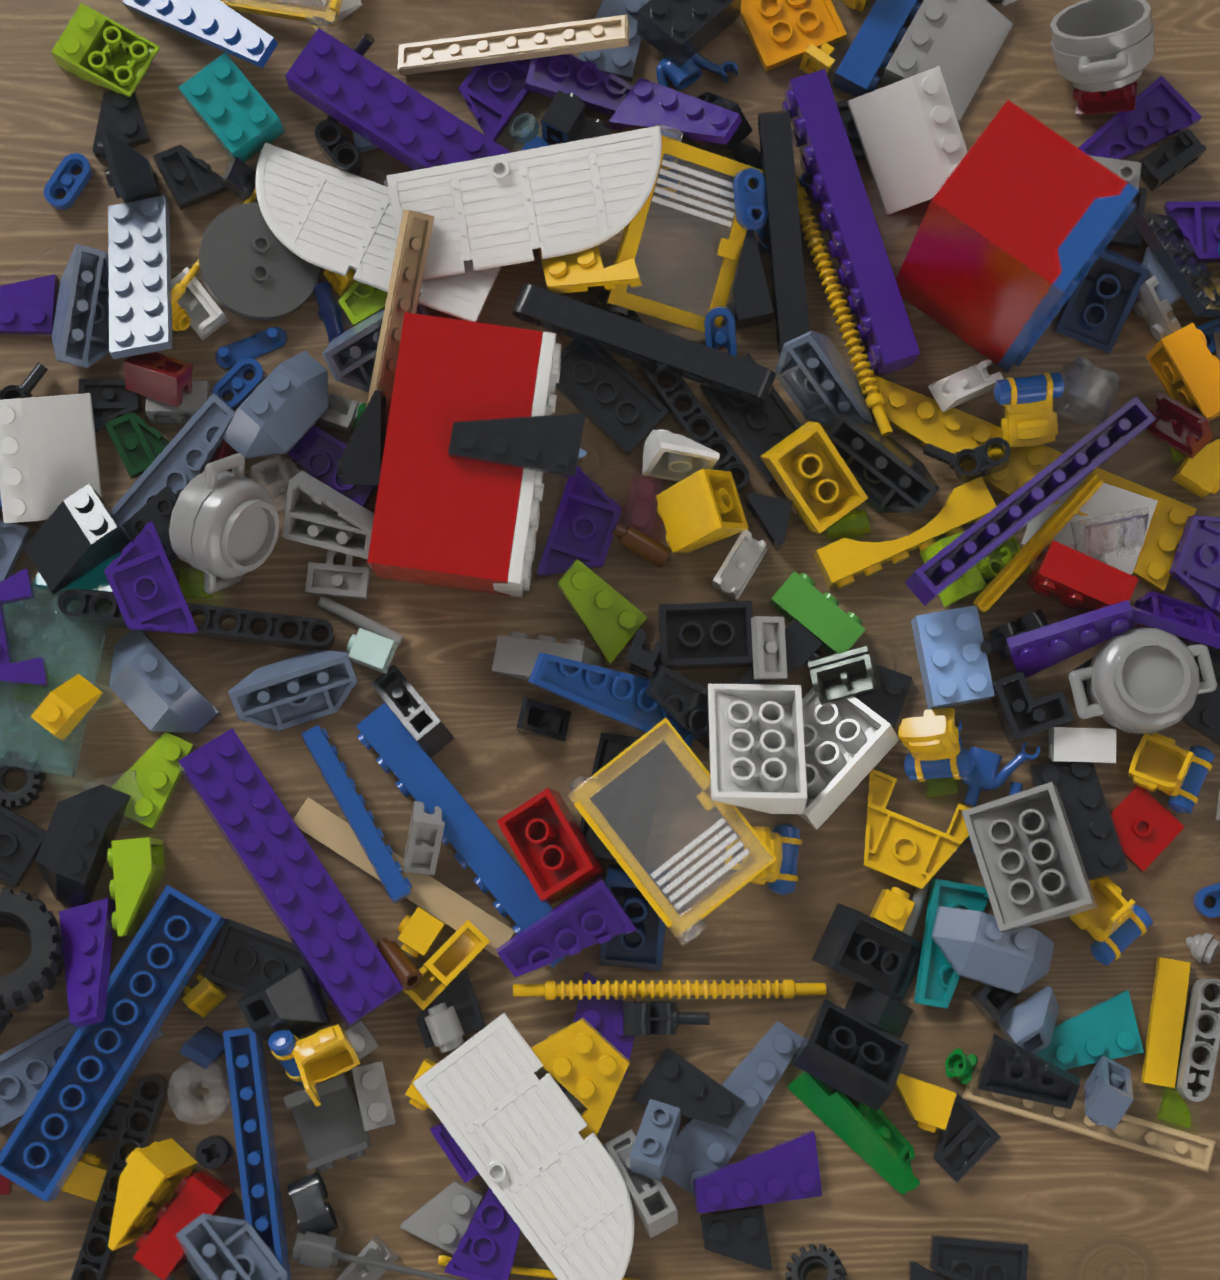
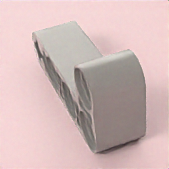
M1198 979L1193 983L1190 991L1174 1089L1180 1097L1193 1102L1205 1100L1209 1096L1212 1087L1220 1042V980ZM1208 984L1215 990V995L1210 1001H1207L1204 997V988ZM1205 1015L1209 1020V1027L1206 1031L1201 1032L1198 1027V1020L1201 1016ZM1196 1047H1200L1203 1050V1059L1199 1063H1195L1192 1058L1193 1050ZM1190 1068H1193L1201 1071L1200 1074L1194 1072H1189ZM1188 1082L1197 1084L1196 1090L1187 1089Z

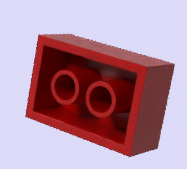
M1052 540L1038 555L1026 584L1032 586V591L1041 596L1049 597L1052 595L1061 599L1060 603L1065 607L1077 610L1079 607L1087 612H1091L1126 600L1130 601L1139 578Z
M546 788L497 820L500 829L542 902L554 904L604 872L560 793L553 789Z
M205 1168L198 1173L192 1172L181 1180L174 1190L178 1196L169 1203L166 1202L155 1216V1219L158 1221L157 1225H153L150 1230L147 1229L135 1244L139 1250L133 1258L162 1280H166L178 1271L187 1258L175 1235L203 1213L217 1216L234 1193L232 1188Z

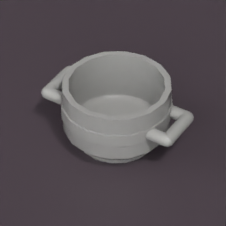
M1083 0L1063 9L1054 16L1050 24L1051 49L1058 74L1072 82L1074 87L1082 91H1109L1134 82L1141 76L1143 69L1151 62L1155 53V25L1152 20L1151 7L1146 0Z
M240 453L207 464L205 471L194 477L182 490L171 514L169 535L172 549L180 560L204 572V591L208 594L215 593L240 582L242 575L262 565L272 553L278 538L280 526L274 500L265 487L244 476L245 458Z
M1157 628L1130 629L1110 638L1093 656L1089 667L1073 670L1069 673V681L1078 716L1082 719L1100 716L1111 727L1127 733H1156L1175 725L1193 707L1197 695L1213 692L1217 688L1207 645L1200 643L1186 646L1175 635ZM1194 657H1197V659H1198V663H1199V667H1200V671H1201V675H1202V679H1203V681H1200V682H1199V667H1198V665H1197V663H1196ZM1087 680V695L1092 705H1088L1086 693L1083 685V681Z

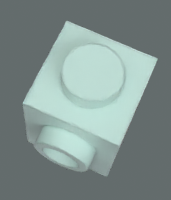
M359 628L357 635L353 634L347 645V651L350 652L349 658L353 662L387 674L398 646L394 640Z

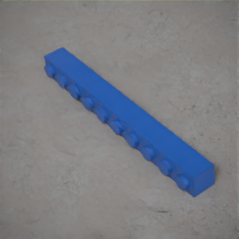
M319 725L301 733L305 745L392 903L395 904L411 895V883L408 878L404 879L400 873L403 871L398 861L394 862L391 856L393 851L389 844H384L382 840L384 835L381 829L374 826L373 822L375 819L371 811L367 812L364 808L365 800L361 794L357 795L355 791L357 787L352 778L348 779L345 773L348 770L344 762L338 761L336 756L339 754L335 746H330L327 741L330 739L325 729L321 730Z

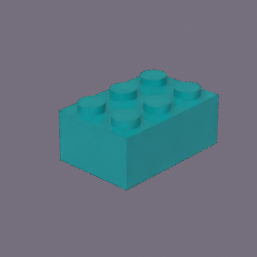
M226 52L178 87L185 102L231 159L237 157L245 163L262 150L264 143L270 144L285 133L280 118Z

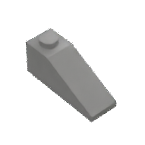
M631 1129L604 1143V1147L620 1169L630 1193L632 1206L647 1234L652 1238L678 1224L677 1208L661 1181L630 1171L629 1155L636 1139Z

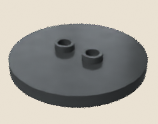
M258 203L240 204L219 214L206 229L199 249V269L205 287L221 306L243 318L266 321L285 317L295 312L308 300L318 281L320 267L301 259L276 238L265 222Z

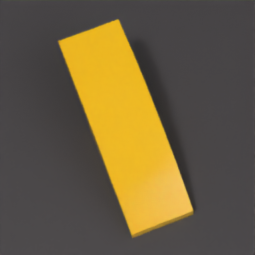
M467 920L420 968L419 971L422 974L420 984L412 990L403 989L402 991L424 1011L489 944L490 940L471 921Z

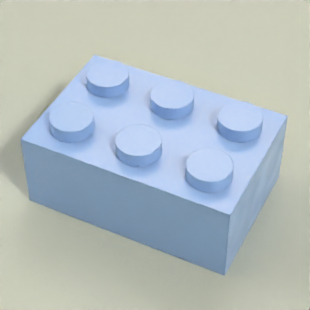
M975 605L916 615L911 620L928 709L989 700L995 696L987 654L983 653L980 649L984 639L978 610Z

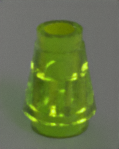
M858 508L853 509L826 529L828 538L864 537V534L871 533L866 509L859 511Z

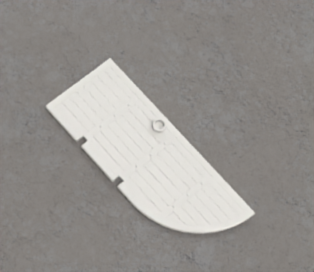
M660 126L387 175L397 240L403 209L434 216L422 281L466 273L464 262L473 261L474 271L534 261V249L541 248L542 257L546 259L578 253L598 246L625 228L648 199L660 166L662 148Z
M264 143L256 168V195L262 216L276 238L292 253L313 265L345 277L349 269L356 270L353 280L388 292L397 246V235L389 188L274 145ZM473 261L464 262L466 273L423 280L418 304L465 321L477 322L501 267L474 271Z
M503 1013L416 1079L413 1084L558 1280H622L629 1264L634 1240V1213L624 1177L611 1155L594 1133H591L585 1139L579 1134V1131L588 1124L550 1073H547L540 1080L534 1072L540 1069L543 1064L507 1015Z

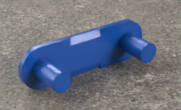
M271 327L253 336L219 348L215 356L216 362L222 368H232L242 359H254L282 348L287 341V335L283 329Z

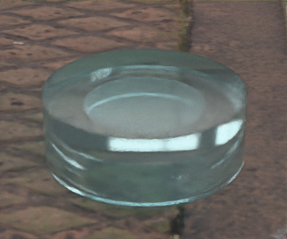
M531 113L518 115L509 126L511 136L516 142L521 144L533 140L540 130L539 122Z

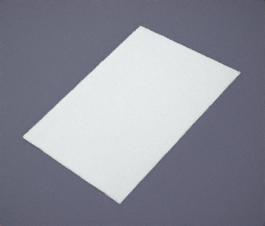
M1084 479L1057 500L1061 503L1052 504L1028 523L1021 544L1025 545ZM1103 483L1079 510L1088 515L1080 516L1076 513L1053 540L1075 549L1071 546L1074 545L1106 561V564L1132 575L1158 501ZM1103 521L1115 527L1109 528L1104 525ZM1132 534L1142 538V540L1135 539Z

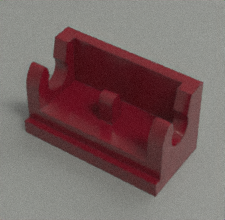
M156 352L130 356L124 361L126 390L178 407L183 401L182 390L185 393H191L193 364Z
M1163 392L1156 396L1157 409L1154 413L1149 410L1156 420L1146 428V432L1193 459L1213 439L1208 418Z

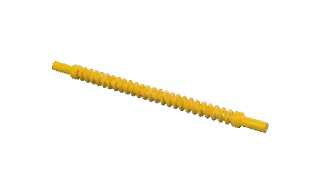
M796 175L800 226H803L801 232L806 234L804 240L809 241L807 248L812 249L810 256L815 257L813 263L818 264L816 271L821 272L818 277L824 280L821 285L826 287L824 293L829 295L827 301L832 302L830 309L835 310L833 317L838 318L836 325L841 326L839 333L844 334L842 340L847 342L844 346L850 350L847 354L853 357L850 363L856 365L853 371L858 372L856 379L861 380L859 387L864 388L862 395L867 396L865 399L867 408L872 409L881 435H889L893 430L883 406L885 399L882 393H878L880 386L875 385L877 378H872L874 370H869L871 363L866 362L868 355L863 354L865 347L860 346L862 339L857 338L859 331L854 330L856 323L851 322L853 316L848 314L851 311L849 307H846L848 301L843 299L845 293L840 292L842 285L837 284L839 278L834 276L836 270L831 269L833 262L828 261L830 254L825 253L827 246L822 245L825 241L823 238H820L821 231L817 230L819 224L814 223L816 216L811 215L813 209L808 207L810 201L806 200L807 192L804 187L800 186Z
M758 979L756 983H753L752 980H748V983H744L743 980H739V983H735L734 980H731L730 983H726L725 980H722L721 983H717L716 980L708 983L707 980H704L701 984L698 980H695L692 984L689 980H686L683 984L680 980H677V983L673 984L671 980H668V983L664 984L660 980L658 984H655L654 980H651L649 984H646L645 980H642L640 984H637L636 980H633L632 984H628L627 980H624L623 984H619L618 980H615L614 984H610L609 980H606L605 984H601L600 980H597L596 984H592L591 980H588L587 984H583L582 980H579L578 984H574L573 980H570L569 984H565L564 980H561L560 984H556L555 980H546L545 984H513V997H545V1000H555L556 997L564 1000L565 996H569L570 1000H573L574 996H578L579 1000H582L583 996H587L588 1000H591L592 996H596L597 1000H600L601 996H605L606 1000H609L610 996H614L615 1000L619 996H623L624 1000L628 996H632L633 1000L637 996H641L642 1000L646 996H650L651 1000L655 996H659L660 1000L664 996H668V999L671 1000L672 996H677V999H681V996H686V999H690V996H694L695 999H699V996H703L704 999L712 996L713 999H716L720 995L722 999H725L729 995L731 999H734L738 995L740 999H743L747 995L749 999H752L756 995L758 999H761L762 995H765L767 999H770L771 995H774L776 999L779 996H783L784 999H794L795 995H826V983H795L793 979H784L782 983H779L777 979L774 983H770L768 979L765 983H761V980Z

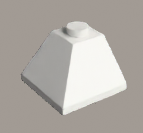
M664 429L652 430L643 446L642 475L680 482L703 468L712 469L719 460L720 453L683 435L674 434Z

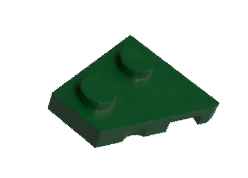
M134 412L104 423L130 479L142 475L170 443V441L163 437L162 433L154 427L148 426Z

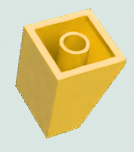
M703 468L656 495L658 502L657 511L664 522L667 532L666 541L673 553L687 554L749 529L731 471Z

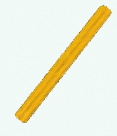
M1090 473L976 597L973 603L980 611L986 612L1103 485V480L1097 474Z

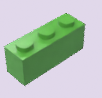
M794 571L771 598L769 604L789 621L797 620L822 642L821 647L831 655L848 651L866 630L861 626L863 621L850 611L845 613L839 608V601L828 592L822 594L814 587L816 583L805 573L799 575Z

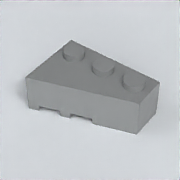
M300 471L289 480L282 538L368 559L374 513L304 471Z
M510 632L509 636L498 635L492 672L503 677L529 681L539 653L559 656L602 667L604 657L585 647L584 641L566 639V643H558L556 638L538 635L537 640L527 639V634Z

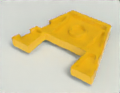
M599 245L582 252L546 259L542 257L541 248L538 249L547 288L551 292L557 294L588 291V287L604 286L605 290L616 289L617 284L627 283L631 287L642 285L634 258L604 268Z
M872 769L869 774L864 866L922 890L968 838L969 833L962 811L970 808L958 803L947 833L941 832L886 809L897 783V778Z
M582 1018L552 1034L544 1041L532 1047L530 1046V1048L543 1064L542 1067L587 1108L581 1116L588 1125L579 1131V1134L585 1139L591 1133L597 1136L630 1061L590 1023Z

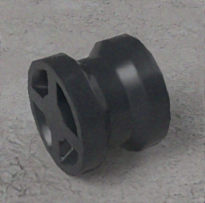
M212 1135L203 1139L198 1144L195 1156L200 1166L212 1170L219 1168L229 1160L232 1149L227 1138L222 1135Z

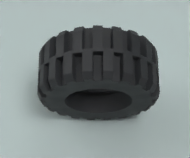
M2 887L0 893V927H11L25 932L31 941V953L19 969L10 974L0 976V1016L9 1015V1010L17 1008L18 1013L28 1009L26 1004L32 1000L36 1004L44 998L43 992L46 989L51 991L56 984L55 976L61 974L63 968L62 957H64L60 928L52 911H48L45 903L39 898L33 900L30 893L21 890L19 894H14L12 888Z

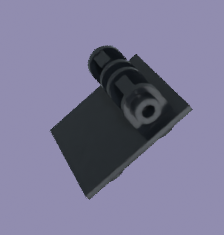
M166 486L127 520L122 527L134 540L144 530V526L152 521L171 564L178 557L172 549L169 535L171 514L178 497Z

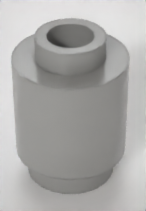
M444 1002L428 1009L429 1015L424 1020L435 1047L439 1046L441 1053L465 1043L462 1037L465 1033L454 1006L447 1007Z

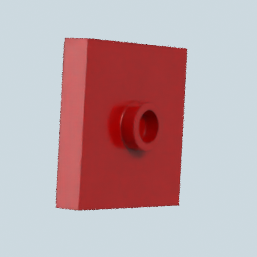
M1138 785L1110 812L1123 855L1140 872H1144L1185 828L1147 790Z

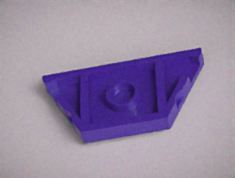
M531 59L474 66L459 87L462 98L482 132L495 142L531 92L524 89Z
M1220 201L1167 202L1164 205L1165 213L1175 219L1180 227L1178 230L1180 235L1193 245L1196 251L1194 255L1199 262H1220L1218 254L1220 241Z
M578 465L575 477H568L537 570V575L539 576L565 573L576 559L589 569L604 566L614 536L611 533L619 521L622 508L612 498H609L599 485L585 475Z
M152 521L148 522L144 526V530L104 570L127 628L129 630L170 633H199Z
M1154 591L1145 594V597L1138 598L1134 606H1131L1136 623L1183 637L1185 641L1191 644L1202 643L1220 649V621L1210 609Z
M585 972L582 982L587 984V981L591 980L592 984H596L598 979L591 973ZM583 996L582 1000L578 999L573 1023L584 1018L630 1060L635 1035H623L624 1001L620 997L615 1000L614 996H610L609 1000H606L605 996H601L600 1000H597L596 996H592L591 1000H588L587 996ZM559 1084L563 1092H568L564 1086Z

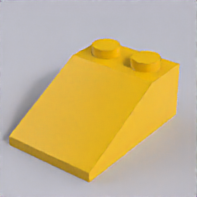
M172 1138L161 1142L155 1141L144 1148L138 1147L127 1157V1166L120 1174L108 1247L112 1251L139 1240L147 1229L150 1230L156 1224L155 1216L166 1202L169 1203L177 1194L174 1190L186 1175L189 1176L198 1164Z

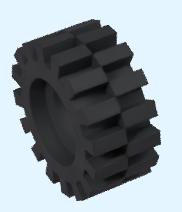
M22 752L3 753L4 756H0V805L13 808L31 805L33 800H37L40 797L38 794L45 787L43 786V781H46V776L43 775L42 771L44 769L42 765L38 764L39 761ZM14 768L22 769L27 777L25 786L17 792L8 790L4 782L6 774Z
M809 1244V1251H806L804 1246L799 1248L801 1255L797 1256L793 1253L791 1258L794 1263L787 1262L786 1265L789 1271L785 1272L787 1280H805L807 1274L817 1267L827 1269L828 1275L825 1280H847V1271L840 1258L830 1247L827 1249L823 1244H819L818 1249L815 1244Z

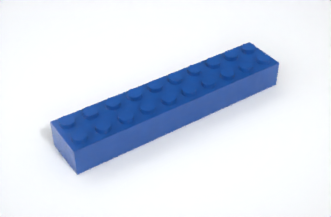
M169 885L165 887L109 977L105 1020L78 1027L0 1152L1 1175L44 1201L56 1199L215 940L226 918Z

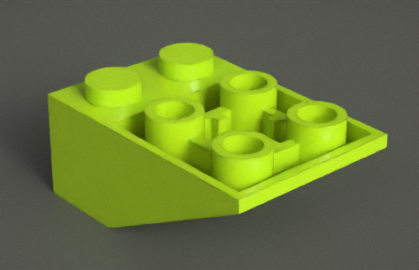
M81 3L51 53L58 66L81 79L131 97L158 53L160 46Z
M965 531L940 539L919 552L924 564ZM1015 535L939 595L944 607L976 596L987 587L1020 551L1021 548ZM1029 566L1022 572L1020 576H1023L1031 572Z
M144 837L111 841L112 848L108 849V863L110 867H113L114 880L110 881V895L112 899H115L116 911L112 913V926L114 931H117L118 936H135L143 924L165 873L164 844L162 839Z

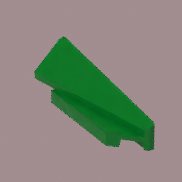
M805 1071L788 1085V1089L897 1192L903 1195L920 1185V1180L915 1177L911 1167V1161L915 1159L914 1147L880 1108L878 1111H875Z

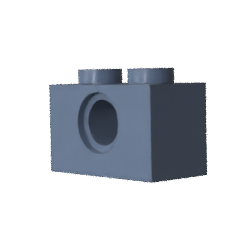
M1101 1056L1084 1084L1085 1115L1093 1123L1099 1126L1106 1125L1115 1130L1133 1101L1131 1070L1104 1056Z
M653 1099L649 1100L629 1155L631 1172L661 1181L681 1124L680 1108Z

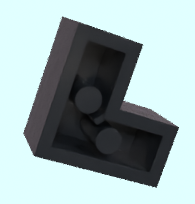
M560 90L541 119L542 137L551 145L611 134V130L605 122L586 117L585 104L580 97L573 93L566 94Z
M1023 672L992 682L995 696L991 699L1008 743L1062 725L1074 719L1063 690L1033 700Z

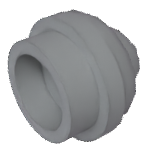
M1204 933L1203 935L1197 934L1194 937L1186 938L1187 947L1190 949L1195 961L1201 964L1203 961L1208 964L1212 963L1220 947V941L1214 939V935Z

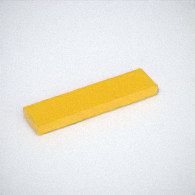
M1157 957L1141 1082L1175 1088L1191 962Z

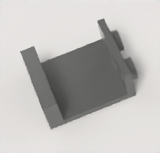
M347 1073L315 1084L321 1105L318 1107L309 1097L305 1088L283 1097L286 1108L292 1109L310 1161L306 1164L308 1171L317 1168L318 1173L331 1169L336 1166L335 1160L347 1156L348 1161L366 1155L365 1149L372 1145L368 1131H363L358 1103Z

